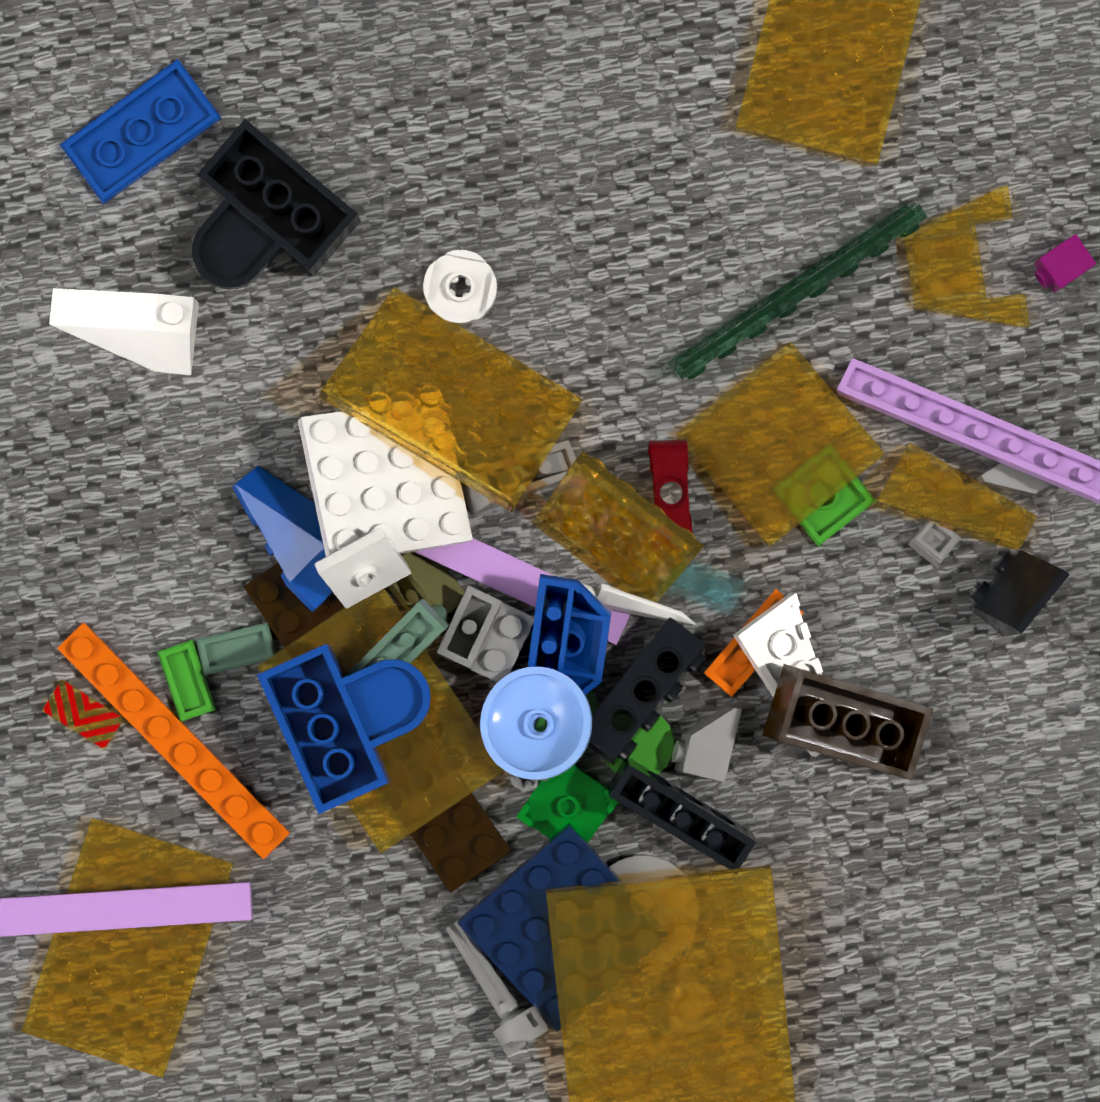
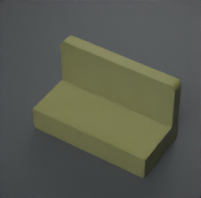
M415 552L404 554L402 557L408 564L412 574L391 584L388 588L407 612L421 599H424L430 606L433 604L442 605L448 615L456 610L465 591L447 568Z

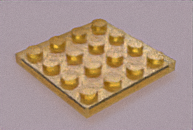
M791 341L676 433L679 439H687L688 450L769 548L885 455Z
M584 451L571 465L532 522L538 529L616 589L656 603L704 546L696 540L689 530L681 528L674 523L661 508L650 504L637 494L629 483L618 479L605 468L600 460L590 457Z

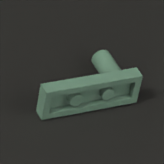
M421 599L344 677L384 660H401L412 664L449 626L446 623L448 618L446 609L440 604L430 606L424 599Z

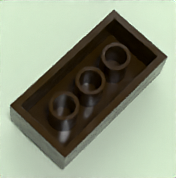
M783 664L762 735L792 746L913 780L933 708Z

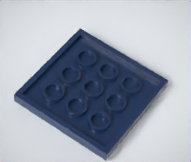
M570 823L458 919V925L533 1006L535 1005L538 1012L556 1031H559L669 936L668 930Z

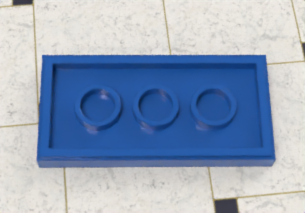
M177 59L65 140L60 146L101 202L106 204L222 118Z

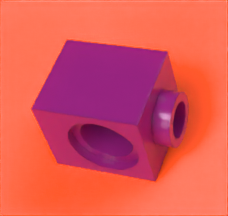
M1077 234L1040 257L1034 263L1037 268L1034 271V275L1044 289L1051 288L1056 293L1068 283L1093 268L1097 263Z

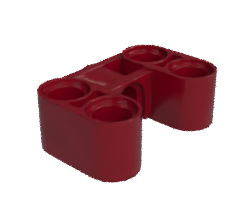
M687 439L649 441V477H652L654 498V515L652 516L653 551L691 549L693 546L692 518L689 511ZM674 484L680 489L681 499L677 503L669 504L661 498L660 491L664 485Z

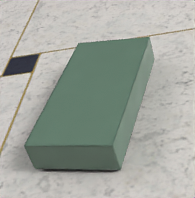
M268 623L196 639L204 676L277 659Z

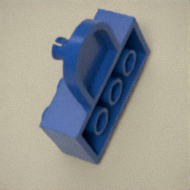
M324 644L257 675L318 814L390 783V777L376 747L418 727L425 719L431 703L429 684L422 672L412 664L401 660H384L344 677L330 644Z

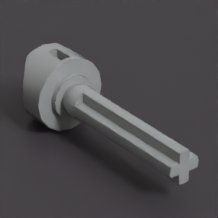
M458 920L448 926L446 931L487 995L497 1015L503 1020L499 1023L500 1027L492 1033L504 1053L510 1056L526 1046V1041L531 1042L547 1032L548 1026L535 1005L527 1010L524 1008L519 1010L518 1004L509 993L487 955L458 925Z

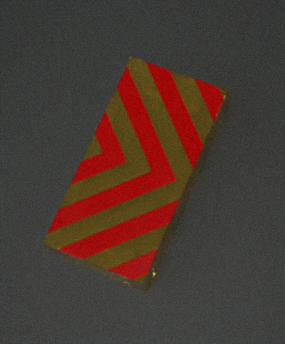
M61 679L42 709L43 712L103 750L107 749L125 720L123 716L64 679Z

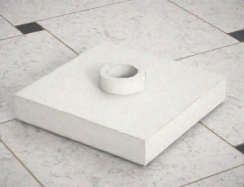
M382 528L374 530L314 564L318 574L346 609L412 574L408 564Z

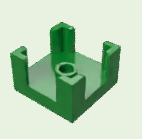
M573 765L558 776L549 778L547 781L541 780L516 817L529 827H534L549 839L570 823L588 843L618 802L609 797L606 787Z

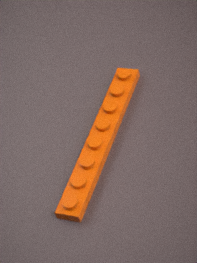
M85 622L57 648L263 860L290 834L284 825Z

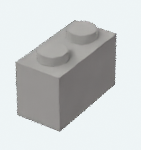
M502 602L470 670L495 682H499L506 675L510 674L533 627L534 617Z

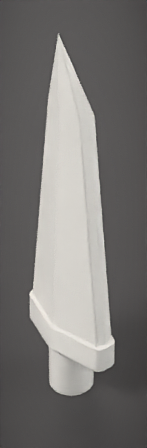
M603 583L597 587L583 584L609 610L667 621L671 617L680 624L698 626L682 611L618 590Z

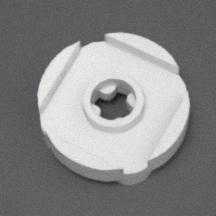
M453 250L429 266L424 277L423 290L430 310L441 320L451 324L465 325L482 319L492 308L497 295V282L491 267L480 255L467 250ZM459 278L466 279V285L471 287L470 292L463 293L462 297H456L455 291L450 289L451 283H457Z

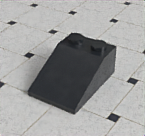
M1015 551L1013 555L1006 552L993 568L998 572L989 584L983 581L970 596L975 602L969 609L1002 636L1022 634L1068 578L1069 574L1063 569L1025 551Z

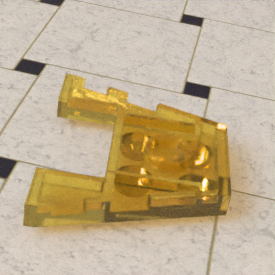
M1008 185L1001 186L904 235L903 239L914 309L1012 325L1020 328L1030 326L1025 293L987 298L975 227L977 224L1011 220L1013 218Z

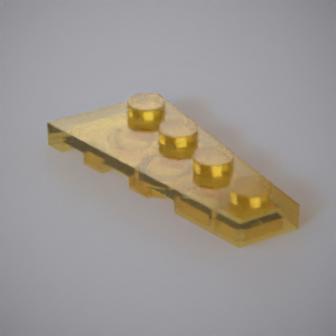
M910 442L905 447L873 505L885 510L888 507L904 512V516L917 520L921 517L937 522L940 527L954 530L956 528L971 533L972 537L1014 550H1018L1022 546L1037 518L1033 513Z

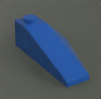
M257 466L236 482L232 488L251 523L259 527L267 541L264 546L268 554L275 556L283 570L281 577L284 583L311 612H314L334 594L318 574L314 565L326 557L315 503Z

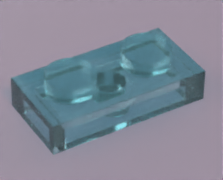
M676 554L662 589L732 615L745 580Z

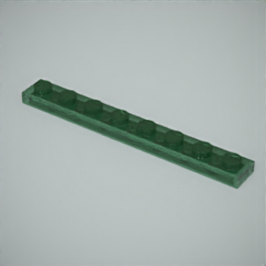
M907 202L668 361V366L674 375L681 380L686 377L690 380L699 376L706 370L705 365L716 357L723 359L737 349V343L746 337L752 339L759 336L768 328L767 323L776 317L782 319L789 316L798 309L797 303L808 296L809 298L819 296L828 289L827 283L838 276L840 278L849 276L859 268L857 263L866 257L874 258L884 253L890 247L888 243L899 235L903 238L914 233L920 227L919 222L927 218L920 204Z

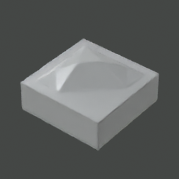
M932 515L908 545L937 568L961 537Z

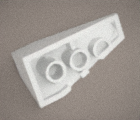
M53 288L49 325L154 372L191 375L199 303L194 297Z

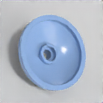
M546 667L522 668L502 678L486 697L480 717L482 741L493 761L506 772L529 780L549 779L570 769L586 750L592 731L590 705L581 688L565 674ZM544 718L547 721V728L543 732H538L536 722Z

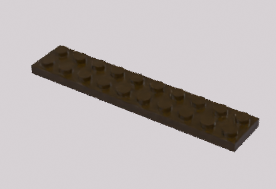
M279 563L243 586L292 659L324 644H330L345 676L374 647L348 608L344 607L335 594L314 612H311L284 583L281 577L283 570ZM424 720L414 730L376 747L391 780L390 783L379 787V789L450 893L512 851Z

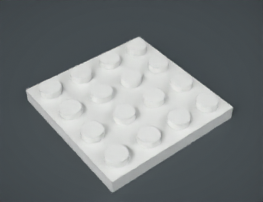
M442 397L305 416L298 420L326 557L378 528H382L400 554L458 545L473 540Z

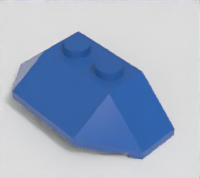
M540 574L528 667H546L559 671L571 678L586 695L602 682L612 613L579 580Z

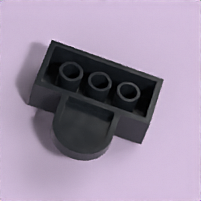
M244 119L197 174L201 182L223 201L197 231L192 244V258L196 269L207 282L218 288L228 290L243 288L254 282L281 250L314 277L361 220L357 212Z

